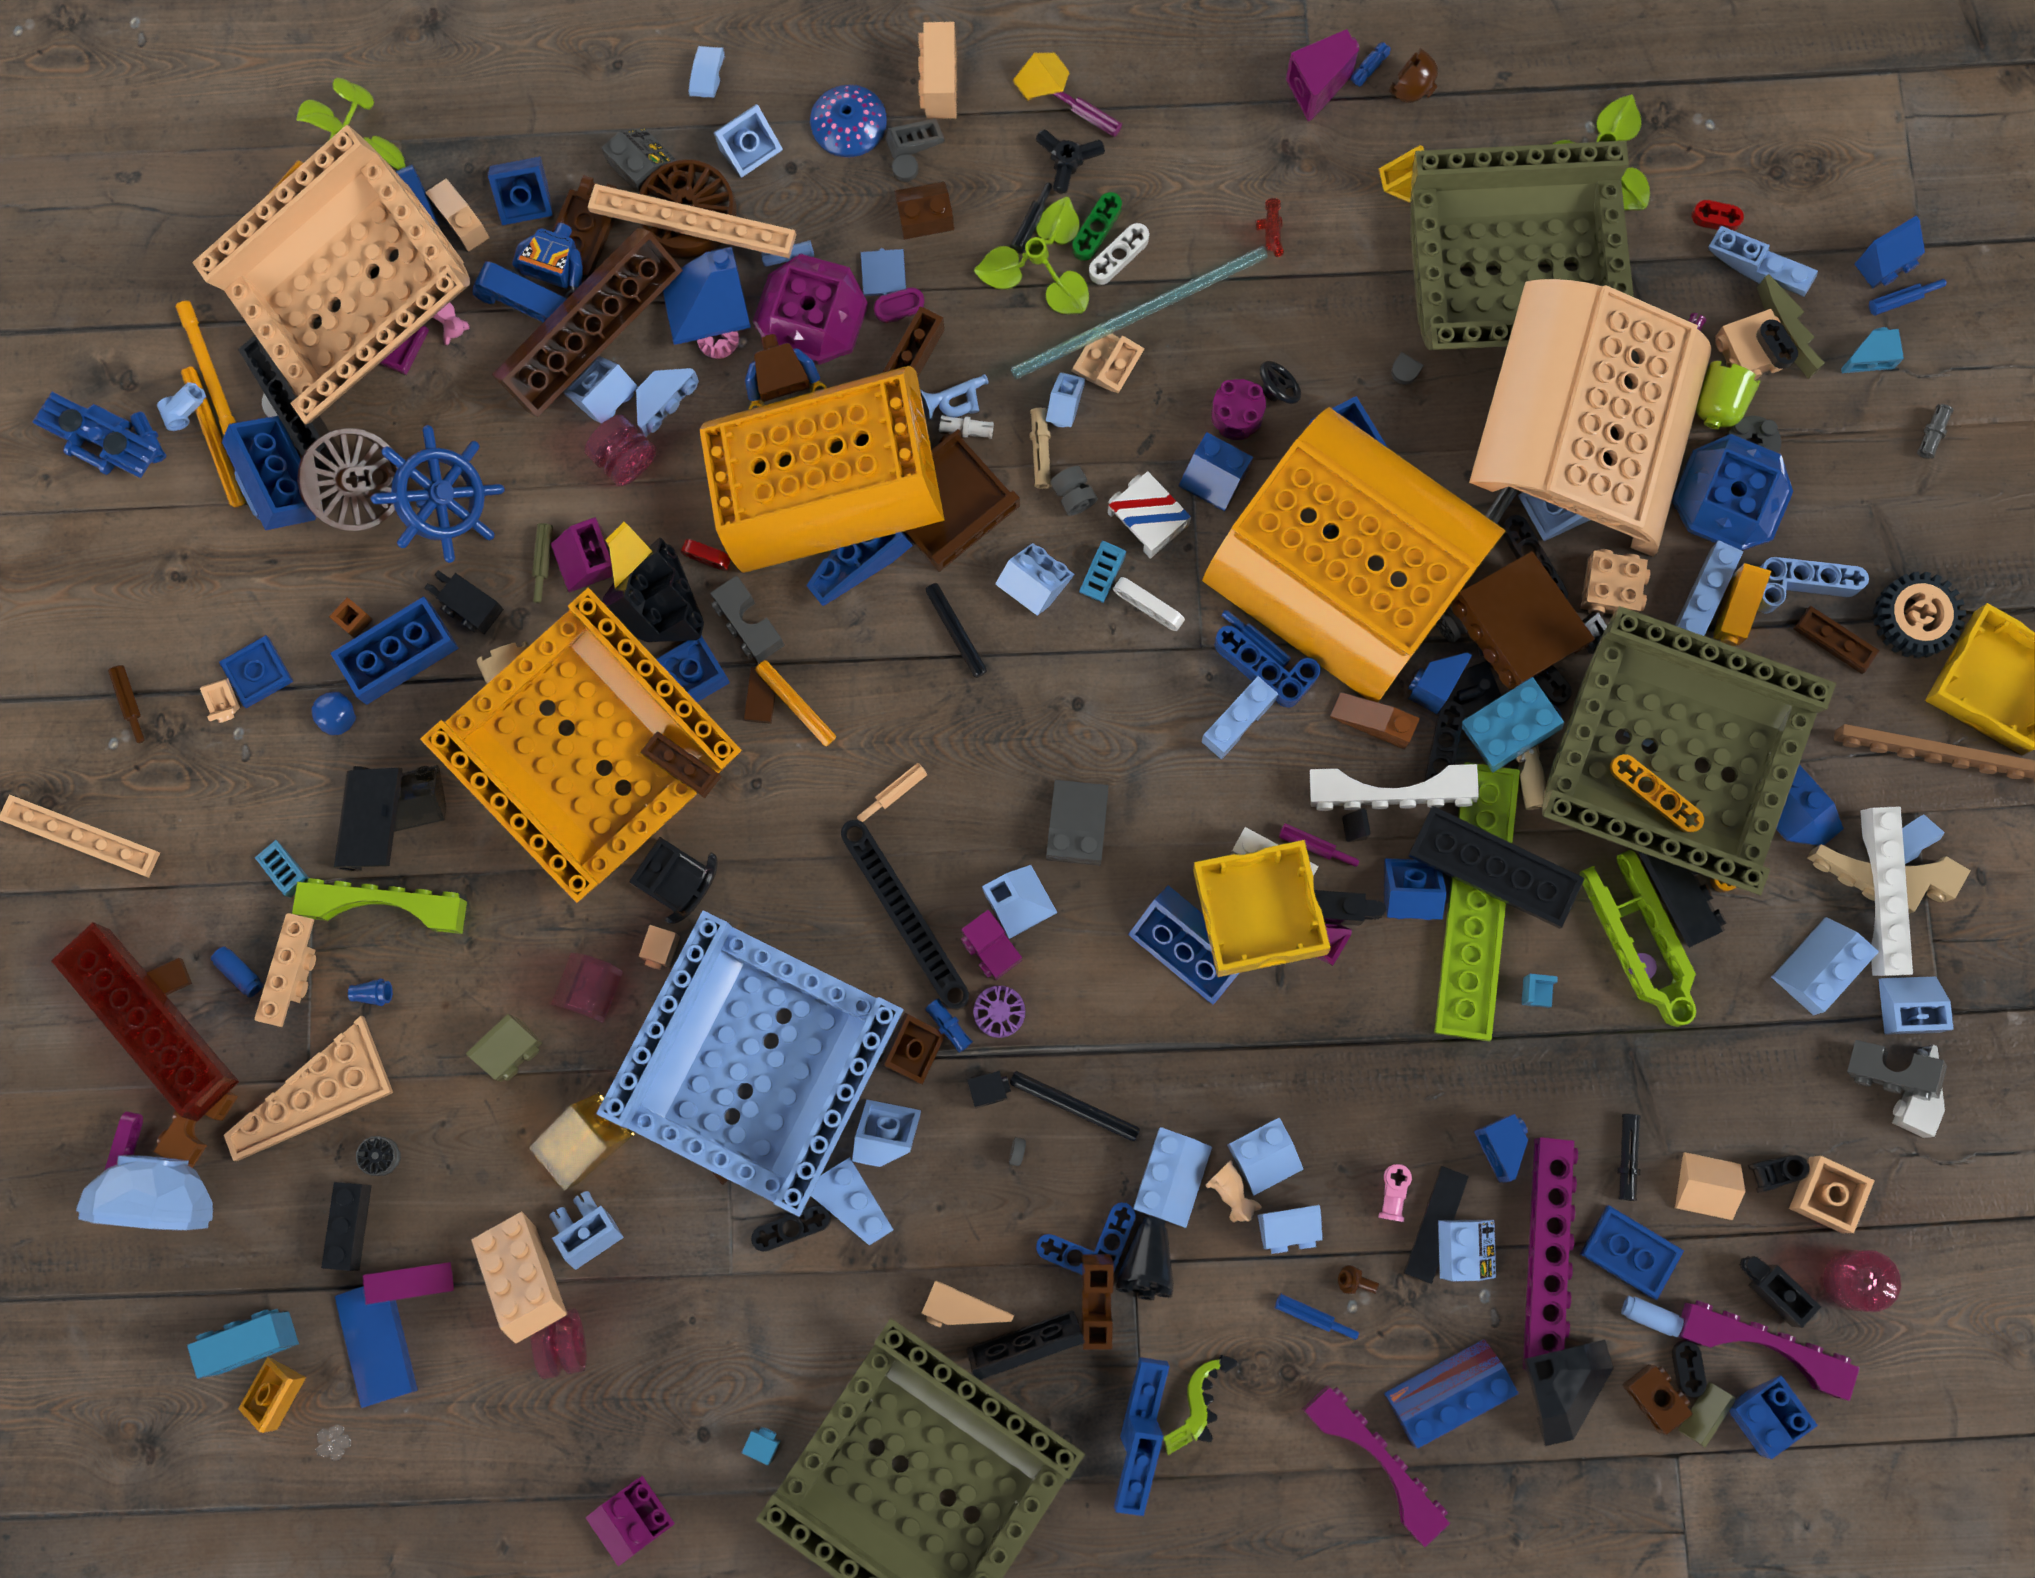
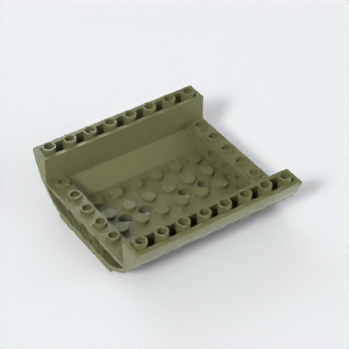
M1626 141L1415 151L1411 184L1410 235L1418 325H1420L1423 341L1429 350L1507 347L1526 281L1561 279L1586 282L1599 286L1607 285L1634 297L1621 179L1629 166ZM1567 261L1575 263L1577 270L1568 271L1564 267V263ZM1547 263L1551 267V271L1547 273L1540 271L1538 264ZM1489 265L1496 266L1499 269V274H1489L1486 271V267ZM1464 266L1470 267L1474 274L1472 276H1464L1460 272V268Z
M1619 606L1607 625L1586 670L1558 747L1544 795L1543 817L1761 896L1770 872V868L1763 866L1816 715L1827 710L1836 683ZM1622 729L1628 732L1630 739L1627 744L1622 745L1616 741L1615 734L1618 730ZM1645 739L1654 741L1656 750L1653 754H1647L1643 751L1642 742ZM1623 754L1635 758L1703 813L1704 824L1702 828L1692 833H1686L1678 829L1613 777L1610 772L1611 761ZM1698 758H1703L1708 762L1709 768L1706 773H1700L1695 769V761ZM1618 761L1617 763L1620 766L1618 770L1620 774L1628 772L1633 776L1628 779L1631 783L1634 777L1641 773L1638 769L1637 772L1632 773L1627 768L1629 764L1627 761L1623 763ZM1725 767L1731 768L1735 773V779L1732 783L1725 782L1721 777V772ZM1642 777L1638 782V787L1642 792L1649 793L1653 788V782L1648 777ZM1666 794L1661 798L1660 804L1663 809L1672 810L1675 806V799L1671 795ZM1684 805L1681 806L1678 812L1673 814L1675 818L1679 814L1686 818V826L1696 825L1694 814L1685 815L1681 811L1685 808Z
M890 1318L874 1342L875 1345L756 1521L835 1578H1003L1065 1480L1071 1477L1085 1453ZM878 1438L884 1442L885 1451L881 1455H874L870 1452L869 1443L872 1439ZM898 1455L905 1456L909 1462L908 1469L904 1472L896 1471L892 1465L894 1457ZM945 1489L953 1490L956 1494L955 1503L949 1506L944 1505L940 1500V1493ZM968 1506H975L979 1509L980 1518L976 1522H968L964 1518L963 1513Z

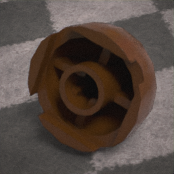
M1420 48L1418 53L1415 52L1398 73V79L1400 80L1397 84L1392 82L1389 92L1396 98L1409 103L1417 102L1424 96L1429 98L1438 86L1434 83L1438 76V67L1434 59Z

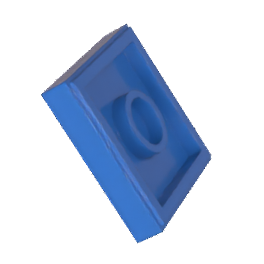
M267 635L219 661L245 708L252 706L294 682Z

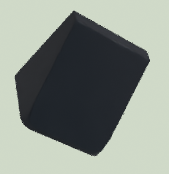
M1365 808L1343 816L1342 821L1347 842L1362 841L1369 837L1371 832Z

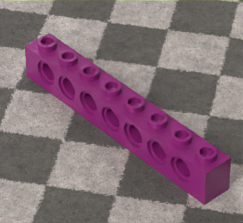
M1542 1137L1534 1139L1523 1369H1526L1525 1358L1565 1349V1338H1568L1570 1334V1322L1566 1320V1309H1570L1571 1292L1567 1291L1568 1280H1571L1573 1274L1572 1262H1569V1251H1572L1574 1247V1235L1570 1233V1224L1575 1220V1205L1571 1203L1572 1193H1575L1577 1188V1178L1573 1176V1164L1576 1165L1578 1161V1148L1574 1147L1573 1140ZM1554 1160L1559 1162L1562 1168L1559 1176H1554L1550 1171V1164ZM1552 1189L1557 1190L1560 1194V1201L1557 1205H1553L1548 1199V1194ZM1550 1218H1555L1559 1224V1229L1554 1234L1550 1233L1547 1229V1222ZM1550 1246L1554 1247L1557 1251V1259L1553 1263L1549 1262L1545 1256L1546 1250ZM1549 1275L1554 1277L1556 1281V1287L1551 1292L1547 1291L1544 1287V1280ZM1546 1305H1551L1555 1311V1315L1550 1321L1545 1320L1542 1314ZM1546 1334L1551 1335L1553 1338V1346L1549 1350H1545L1541 1345V1339Z

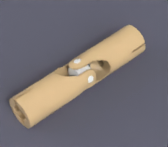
M1536 745L1516 758L1519 763V779L1526 810L1543 808L1547 787L1543 767L1539 760V748Z

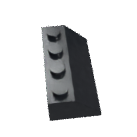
M1639 852L1689 948L1725 931L1723 925L1727 924L1720 909L1714 910L1710 902L1713 899L1711 891L1706 884L1701 885L1697 878V875L1700 873Z

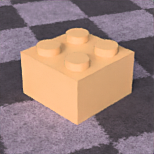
M1823 1156L1809 1157V1173L1806 1178L1800 1180L1789 1209L1840 1233H1854L1875 1180Z

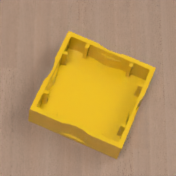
M1986 603L1972 614L1925 701L2022 756L2035 750V632L2026 627L2021 621Z
M1305 840L1267 847L1251 854H1233L1194 862L1193 872L1217 977L1328 955L1330 944L1322 911L1314 893V877Z

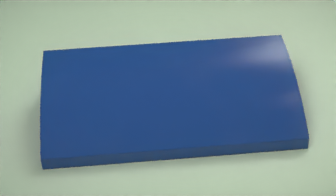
M702 635L700 639L686 641L656 659L696 702L730 683Z
M364 1286L334 1296L361 1408L418 1391L396 1300L365 1305Z

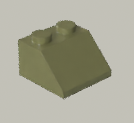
M507 1014L466 1054L493 1079L502 1082L504 1079L508 1081L514 1077L519 1071L517 1067L524 1060L530 1061L540 1051L538 1047L543 1043L521 1019Z

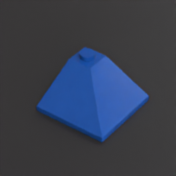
M732 247L706 252L681 268L683 271L663 290L674 345L751 328Z

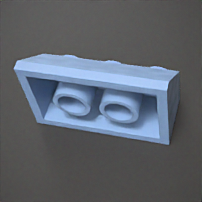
M1825 917L1771 978L1812 1015L1825 1012L1879 951L1858 932Z
M1160 1127L1133 1210L1186 1228L1212 1147L1185 1135Z

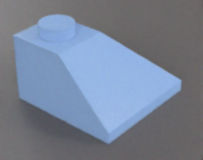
M866 1100L855 1135L852 1162L881 1167L909 1153L921 1110Z

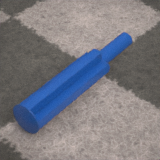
M1941 279L1924 286L1918 283L1869 301V310L1875 316L1923 299L1925 293L1945 287L1947 282L1945 279Z
M1228 610L1222 613L1226 620L1284 668L1288 664L1291 657L1250 623L1245 625Z
M1282 1293L1276 1300L1275 1309L1329 1332L1332 1329L1354 1340L1359 1336L1358 1331L1335 1322V1317L1289 1298Z

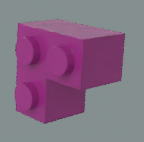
M989 910L961 929L963 946L971 956L975 953L982 961L978 966L987 978L992 975L997 980L1022 962L1021 955L1006 937L1005 931Z

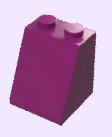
M1348 29L1291 53L1286 81L1307 121L1313 120L1352 77L1359 52V44L1355 37H1351Z

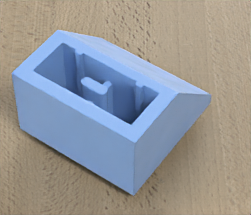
M1032 543L1007 562L996 585L1038 616L1052 604L1073 578L1074 573L1068 570L1065 564L1049 556L1042 547Z
M1937 977L1878 979L1884 1035L1941 1033L1954 1030L1951 1002Z

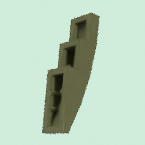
M1768 274L1757 287L1764 311L1772 309L1774 315L1779 318L1797 347L1798 357L1795 364L1809 379L1818 372L1825 362L1809 346L1815 337L1798 320L1804 311Z

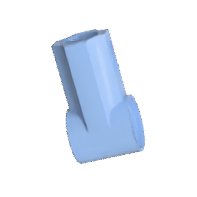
M187 382L174 396L163 398L157 403L167 430L177 431L187 427L190 423L188 416L203 403L206 394L196 383Z

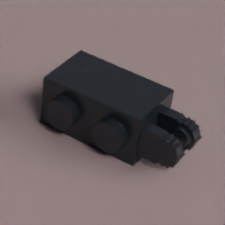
M438 570L434 576L440 582L445 583V587L440 592L436 587L427 583L424 589L436 597L442 604L440 609L452 618L455 615L463 619L461 624L473 633L479 630L485 635L504 610L502 606L457 573L450 579Z
M1314 890L1316 900L1322 911L1324 923L1360 926L1364 920H1379L1387 910L1385 903L1377 902L1376 900H1366V894Z
M1755 1256L1741 1258L1740 1268L1752 1280L1749 1286L1791 1327L1803 1328L1821 1308L1779 1265H1767L1764 1261H1761V1258Z

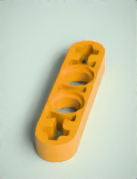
M1623 754L1611 761L1610 772L1613 777L1678 829L1686 833H1692L1702 828L1704 824L1703 813L1635 758ZM1618 761L1620 763L1627 761L1629 763L1627 768L1632 773L1637 772V769L1641 771L1640 774L1634 777L1632 783L1628 781V779L1633 777L1628 772L1621 774L1618 772L1620 766L1617 764ZM1642 777H1648L1653 782V788L1649 793L1642 792L1638 787V782ZM1666 794L1671 795L1675 799V806L1672 810H1665L1660 804L1661 798ZM1684 805L1685 808L1681 811L1685 815L1694 814V822L1696 823V825L1686 826V818H1684L1681 814L1677 815L1675 818L1673 817V814L1678 812L1681 806Z

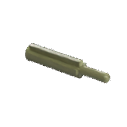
M547 523L537 524L532 576L536 578L534 603H541L543 581L548 579L553 525Z

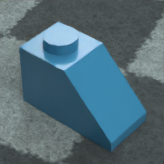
M1887 327L1874 329L1841 368L1842 373L1894 369L1904 359L1899 329L1888 330Z

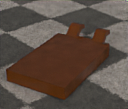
M583 175L578 190H569L552 232H554L558 223L566 224L572 229L569 238L574 240L575 247L580 252L583 277L588 278L595 269L616 218L589 212L588 204L596 183L593 182V178ZM607 183L606 187L617 189L616 186Z

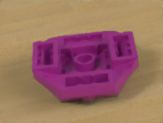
M799 254L768 275L753 318V324L761 338L769 334H775L779 345L790 343L793 349H800L810 357L814 364L821 365L841 355L845 356L853 353L868 303L850 267ZM808 304L815 305L811 310L803 309Z

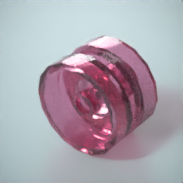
M575 1308L566 1310V1316L531 1335L535 1366L543 1380L558 1377L562 1368L568 1375L585 1371L587 1363L586 1341L582 1322Z

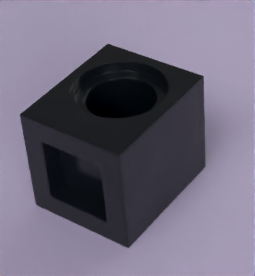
M1000 1071L967 1080L975 1109L1008 1100L1006 1093L1011 1092L1007 1076L1001 1077Z

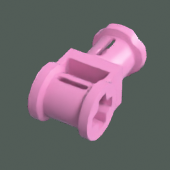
M1391 1165L1384 1172L1385 1196L1383 1209L1378 1217L1404 1222V1217L1402 1216L1404 1199H1406L1407 1188L1412 1181V1175L1406 1166ZM1397 1169H1400V1174L1405 1176L1404 1181H1399L1398 1185H1395V1180L1391 1179V1173H1396Z

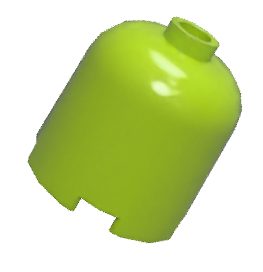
M1713 361L1709 364L1696 407V414L1704 420V425L1712 429H1719L1720 427L1735 426L1742 420L1760 384V380H1754L1755 373L1734 363L1731 368L1720 366L1722 361Z

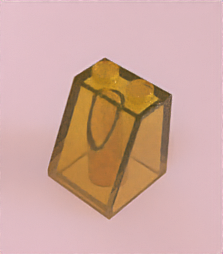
M600 1093L570 1105L529 1147L536 1160L553 1176L555 1183L561 1186L564 1191L579 1184L634 1135L630 1129L621 1127L596 1114L604 1100Z

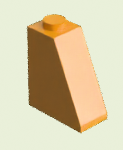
M1744 563L1732 575L1724 593L1713 638L1731 646H1739L1748 638L1771 574L1770 570Z

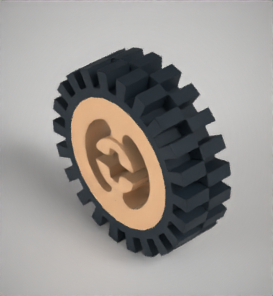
M1913 572L1910 575L1905 574L1883 589L1880 593L1882 595L1876 599L1875 603L1878 606L1873 609V614L1878 615V617L1873 620L1874 626L1880 625V629L1876 632L1878 636L1885 635L1886 639L1882 642L1886 646L1890 643L1894 645L1891 649L1893 652L1897 653L1901 650L1904 657L1913 655V658L1920 659L1923 656L1927 658L1951 646L1955 642L1954 640L1961 635L1962 632L1959 630L1965 626V621H1961V619L1966 616V610H1960V607L1964 605L1963 599L1956 600L1955 596L1960 594L1957 589L1952 592L1948 589L1952 583L1948 580L1944 583L1940 582L1942 576L1935 575L1931 578V572H1924L1919 575V572ZM1909 599L1915 600L1916 603L1904 611L1906 601ZM1935 619L1932 630L1925 631L1923 627Z

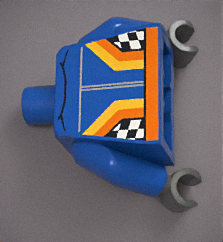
M558 223L554 232L538 229L534 235L517 245L512 262L514 268L509 271L525 279V275L565 289L569 285L571 290L565 295V298H568L582 284L583 276L580 252L576 249L574 240L569 238L572 229L563 223Z

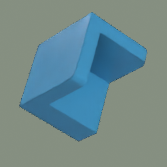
M1529 974L1523 977L1522 1005L1552 1007L1553 984L1558 982V977Z

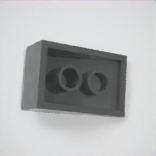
M1055 780L1046 860L1101 866L1109 785Z

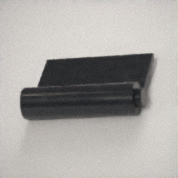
M353 766V770L347 771L333 868L345 871H362V867L390 866L403 768L370 769L362 766Z

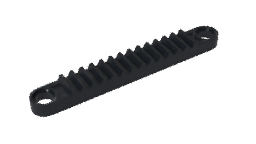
M859 820L847 821L841 829V837L844 844L947 1008L952 1010L964 1008L969 1001V992L966 985L868 828ZM853 827L860 828L863 832L861 839L858 841L849 840L847 837L849 829ZM953 988H958L963 992V999L959 1003H951L947 998L948 992Z

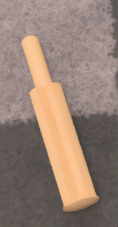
M916 763L876 795L877 801L859 814L857 819L864 822L881 807L884 809L888 808L927 776L925 769L919 763Z

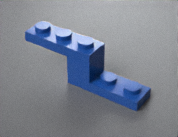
M1139 1357L1120 1435L1127 1454L1114 1503V1509L1117 1513L1144 1516L1164 1436L1156 1419L1170 1367L1167 1361Z

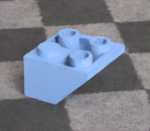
M1031 865L1008 872L982 886L988 902L1009 939L1057 914L1053 903Z

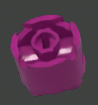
M1244 379L1226 380L1221 384L1213 399L1211 419L1214 427L1219 430L1223 437L1232 440H1244L1260 429L1266 409L1262 387Z

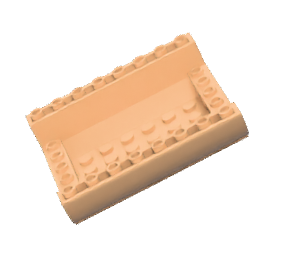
M349 125L343 127L192 262L207 283L225 291L298 397L290 404L304 424L314 421L470 284V278L463 260L408 184ZM398 249L399 256L397 260L391 262V252ZM379 266V275L372 279V269ZM340 300V309L337 312H333L332 306L334 302ZM321 316V326L314 329V320Z
M1561 279L1526 281L1469 483L1491 492L1508 486L1630 535L1633 537L1630 548L1654 557L1658 553L1711 355L1709 340L1697 329L1698 325L1607 285L1599 286L1586 282ZM1632 350L1637 352L1639 356L1638 364L1631 358ZM1625 376L1630 377L1633 383L1632 389L1626 387L1624 383ZM1612 426L1619 433L1618 440L1613 439L1610 434ZM1605 452L1609 453L1612 458L1610 466L1604 462L1603 455Z

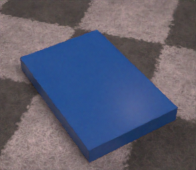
M1607 1205L1579 1255L1653 1300H1658L1684 1250Z

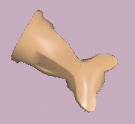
M1231 1160L1205 1185L1207 1188L1215 1189L1222 1200L1231 1207L1229 1218L1233 1223L1236 1221L1250 1222L1254 1211L1262 1208L1257 1201L1244 1197L1242 1178Z

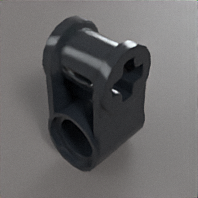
M1799 1155L1783 1156L1748 1165L1749 1169L1753 1170L1758 1185L1756 1188L1757 1193L1803 1180L1809 1173L1807 1160ZM1791 1160L1798 1166V1171L1794 1176L1787 1171V1165Z

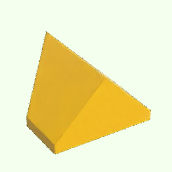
M1034 53L1013 79V82L1026 100L1029 101L1033 97L1063 92L1069 71L1055 53Z
M1421 145L1379 168L1384 192L1411 203L1415 151H1424Z
M625 522L605 540L610 549L615 589L652 552Z

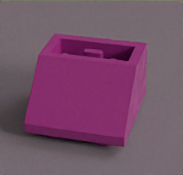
M596 517L570 526L551 543L569 593L613 577L610 549L605 541L606 537Z
M643 1475L586 1517L617 1566H620L675 1524Z

